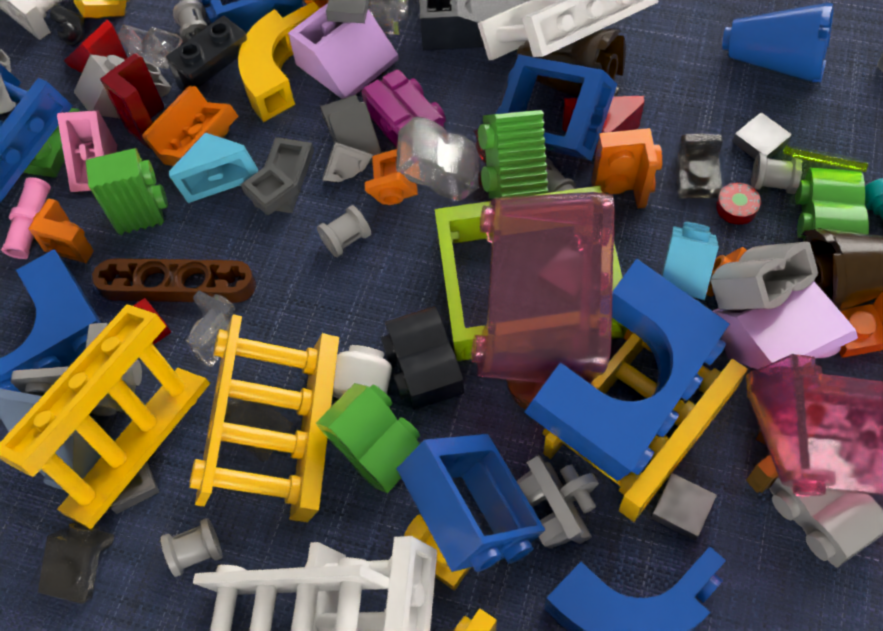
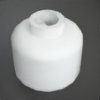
M350 345L349 351L339 353L336 361L333 396L339 399L354 383L369 387L376 385L387 394L392 366L387 360L383 359L384 352L370 347Z

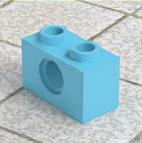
M684 222L683 228L673 226L661 276L691 297L705 300L719 248L716 235H711V232H709L710 227Z

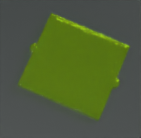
M787 144L783 154L793 158L866 172L869 165L867 162L857 158Z

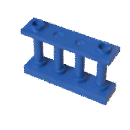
M0 64V75L10 99L18 104L5 122L0 120L1 203L58 127L57 113L69 112L73 105L51 84L40 78L35 81L28 91L19 88L21 82Z

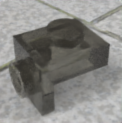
M72 522L68 527L48 535L38 593L80 604L90 600L93 596L100 551L113 545L114 534L99 531V526L96 524L90 530L77 522Z

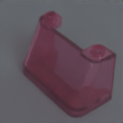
M585 192L497 197L491 200L489 206H483L480 216V232L487 233V241L492 242L487 324L482 331V335H474L471 350L472 362L478 363L477 376L545 383L561 362L589 383L606 371L611 351L615 206L614 198L611 194Z
M798 354L788 355L746 375L747 395L782 485L793 487V495L805 497L823 496L827 494L826 490L883 495V381L822 374V367L815 365V357Z

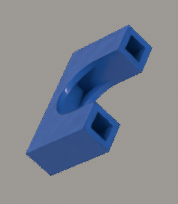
M55 249L16 270L35 304L36 319L34 327L24 343L15 351L0 358L1 389L21 392L11 383L13 371L69 366L86 349L89 324L101 323L72 272Z
M637 258L600 309L640 337L651 349L658 367V382L653 395L640 401L614 399L599 391L560 362L524 412L616 481L621 480L630 472L638 475L648 464L654 454V451L648 446L656 434L663 437L673 426L679 416L673 410L680 398L687 401L699 387L703 378L697 373L704 362L711 365L720 355L726 345V342L720 338L730 324Z

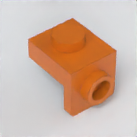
M408 145L372 156L374 179L364 183L365 191L382 205H395L401 203L404 198L418 195L415 152Z

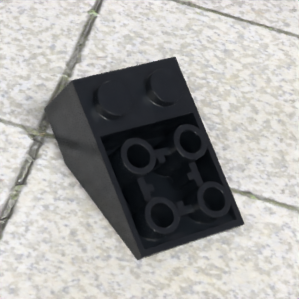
M420 0L423 51L485 47L477 23L523 4L528 0Z

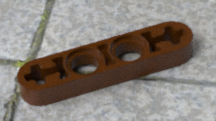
M113 258L101 262L92 273V281L104 298L112 301H141L146 298L147 301L238 303L249 299L256 289V280L250 267L246 263L237 260ZM154 273L165 275L160 285L152 288L144 286L145 280ZM198 273L205 275V280L199 287L191 289L184 286L189 276ZM118 274H120V276L122 277L115 279V276ZM215 275H218L219 280H215ZM235 277H242V280L237 281L236 287L229 286L228 283H233ZM107 281H113L112 285H108Z

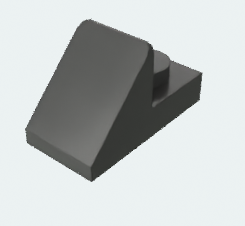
M356 95L320 106L323 119L333 141L370 153L373 156L382 153L367 106L364 102L359 103Z

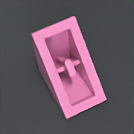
M99 110L57 113L70 192L91 191L88 186L86 160L116 153L117 143Z

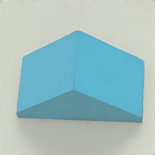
M204 133L169 171V177L185 200L190 203L240 186V184L259 170L244 145Z

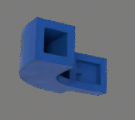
M709 547L675 586L663 594L650 598H634L614 591L580 562L546 598L544 609L567 631H693L711 613L694 597L696 596L704 603L723 582L716 575V572L726 560Z

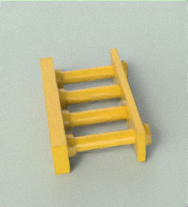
M128 304L0 442L1 460L31 477H34L42 469L69 494L57 510L90 530L107 512L111 504L210 385L207 378L180 368H176L174 371L152 344L166 325L157 314ZM138 358L142 360L162 384L146 405L143 404L122 379V376ZM107 393L132 419L131 423L115 441L89 415ZM75 430L101 455V458L83 479L56 454V451Z
M232 315L227 330H218L213 356L221 357L203 460H194L189 488L197 489L195 505L205 506L212 493V487L285 498V503L291 504L289 520L309 522L319 511L327 437L316 425V422L331 408L339 337L322 333L314 348L308 347L306 351L238 338L242 316ZM235 355L301 368L303 374H308L307 389L302 388L300 392L231 379ZM228 397L294 409L297 415L303 416L301 431L296 430L295 434H288L224 422ZM220 441L291 453V458L297 459L295 475H290L288 479L218 468L216 464Z
M628 329L624 336L626 342L592 381L591 385L605 394L615 381L619 379L645 398H649L655 392L657 383L632 367L630 363L643 348L650 352L652 351L640 337ZM734 359L729 361L722 372L716 368L711 371L702 365L697 374L703 378L699 390L704 395L696 405L690 400L686 403L682 400L678 401L673 409L679 414L674 423L678 428L670 438L657 435L648 446L654 451L651 458L652 461L638 475L630 472L621 480L616 481L546 428L543 431V435L546 436L543 454L551 459L563 444L620 486L619 492L624 497L618 511L635 522L737 390L748 369Z

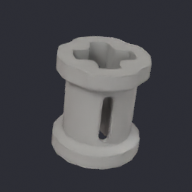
M183 0L175 5L173 17L175 22L180 25L179 37L183 43L191 39L189 33L195 36L208 27L204 20L206 17L205 9L199 1Z
M758 153L753 165L751 187L756 190H760L762 186L785 189L788 194H795L801 181L802 159L795 157L791 161L769 159L766 154Z
M354 205L346 208L345 214L328 225L321 223L317 226L321 240L337 258L343 254L345 247L361 237L365 239L372 234L367 221Z
M208 518L201 520L200 526L173 537L167 533L160 538L166 562L174 577L182 575L184 568L209 558L215 561L223 558L218 537Z

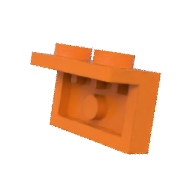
M188 86L143 133L142 137L164 165L174 166L204 133L223 138L229 132V126L237 119L238 115L230 104L207 102L196 86Z

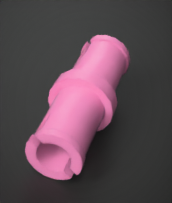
M32 177L25 179L24 188L17 207H13L9 214V219L12 222L5 244H3L1 249L4 254L16 259L28 258L34 239L28 228L32 224L36 213L45 204L47 195L50 192L51 186L47 182Z

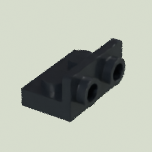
M223 15L165 56L178 88L184 91L188 86L199 87L227 65L234 62L239 56L240 45L247 40L245 31Z

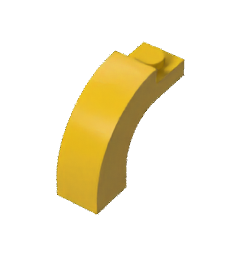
M314 1L283 18L276 10L271 11L253 25L246 34L247 40L241 44L238 56L240 75L249 102L263 122L295 105L289 79L281 71V67L293 55L288 33L320 9Z

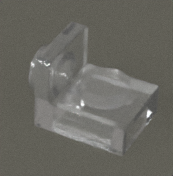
M370 0L368 9L384 34L400 35L401 20H407L408 0Z
M197 291L193 299L204 318L194 324L186 342L198 361L212 368L220 358L213 356L218 330H227L236 309L230 301L218 294L211 297L201 291Z

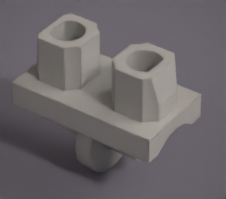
M540 455L528 461L527 464L531 471L524 474L517 481L518 485L532 507L547 499L554 511L540 520L545 528V531L539 536L542 544L551 549L571 540L582 544L592 538L573 502L577 501L583 513H588L596 507L589 495L599 484L594 474L589 473L579 477L573 465H568L560 470L567 483L563 486L550 462L544 463Z

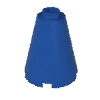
M821 3L734 19L732 27H725L722 48L723 50H729V58L809 82L821 83L826 65V60L823 59L826 57L831 35L834 4Z

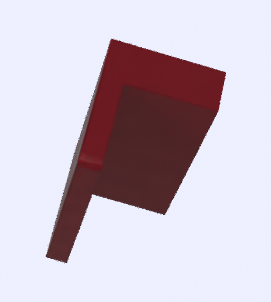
M134 53L101 77L100 80L125 129L150 149L142 135L153 124L151 118L164 108V104L143 57L138 53Z

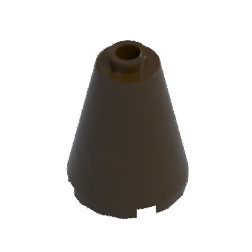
M603 29L543 57L535 58L604 70L615 81L616 75L623 76L626 41L624 36L618 35L621 32L619 29ZM528 40L519 47L516 60L518 54L533 57ZM538 75L536 79L537 82L574 98L579 97L583 85L582 83ZM619 87L616 88L614 97L617 96Z
M822 228L805 230L801 234L806 236L804 242L811 244L818 274L814 282L840 312L875 299L883 292V236Z

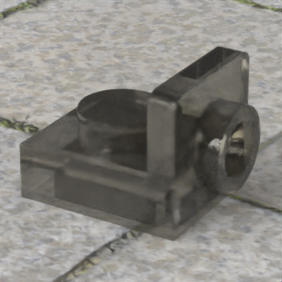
M697 133L681 136L675 157L678 198L719 197L722 190L719 153L723 144L722 135Z
M232 398L226 406L224 422L282 433H288L294 425L267 404ZM241 445L262 462H265L274 451Z

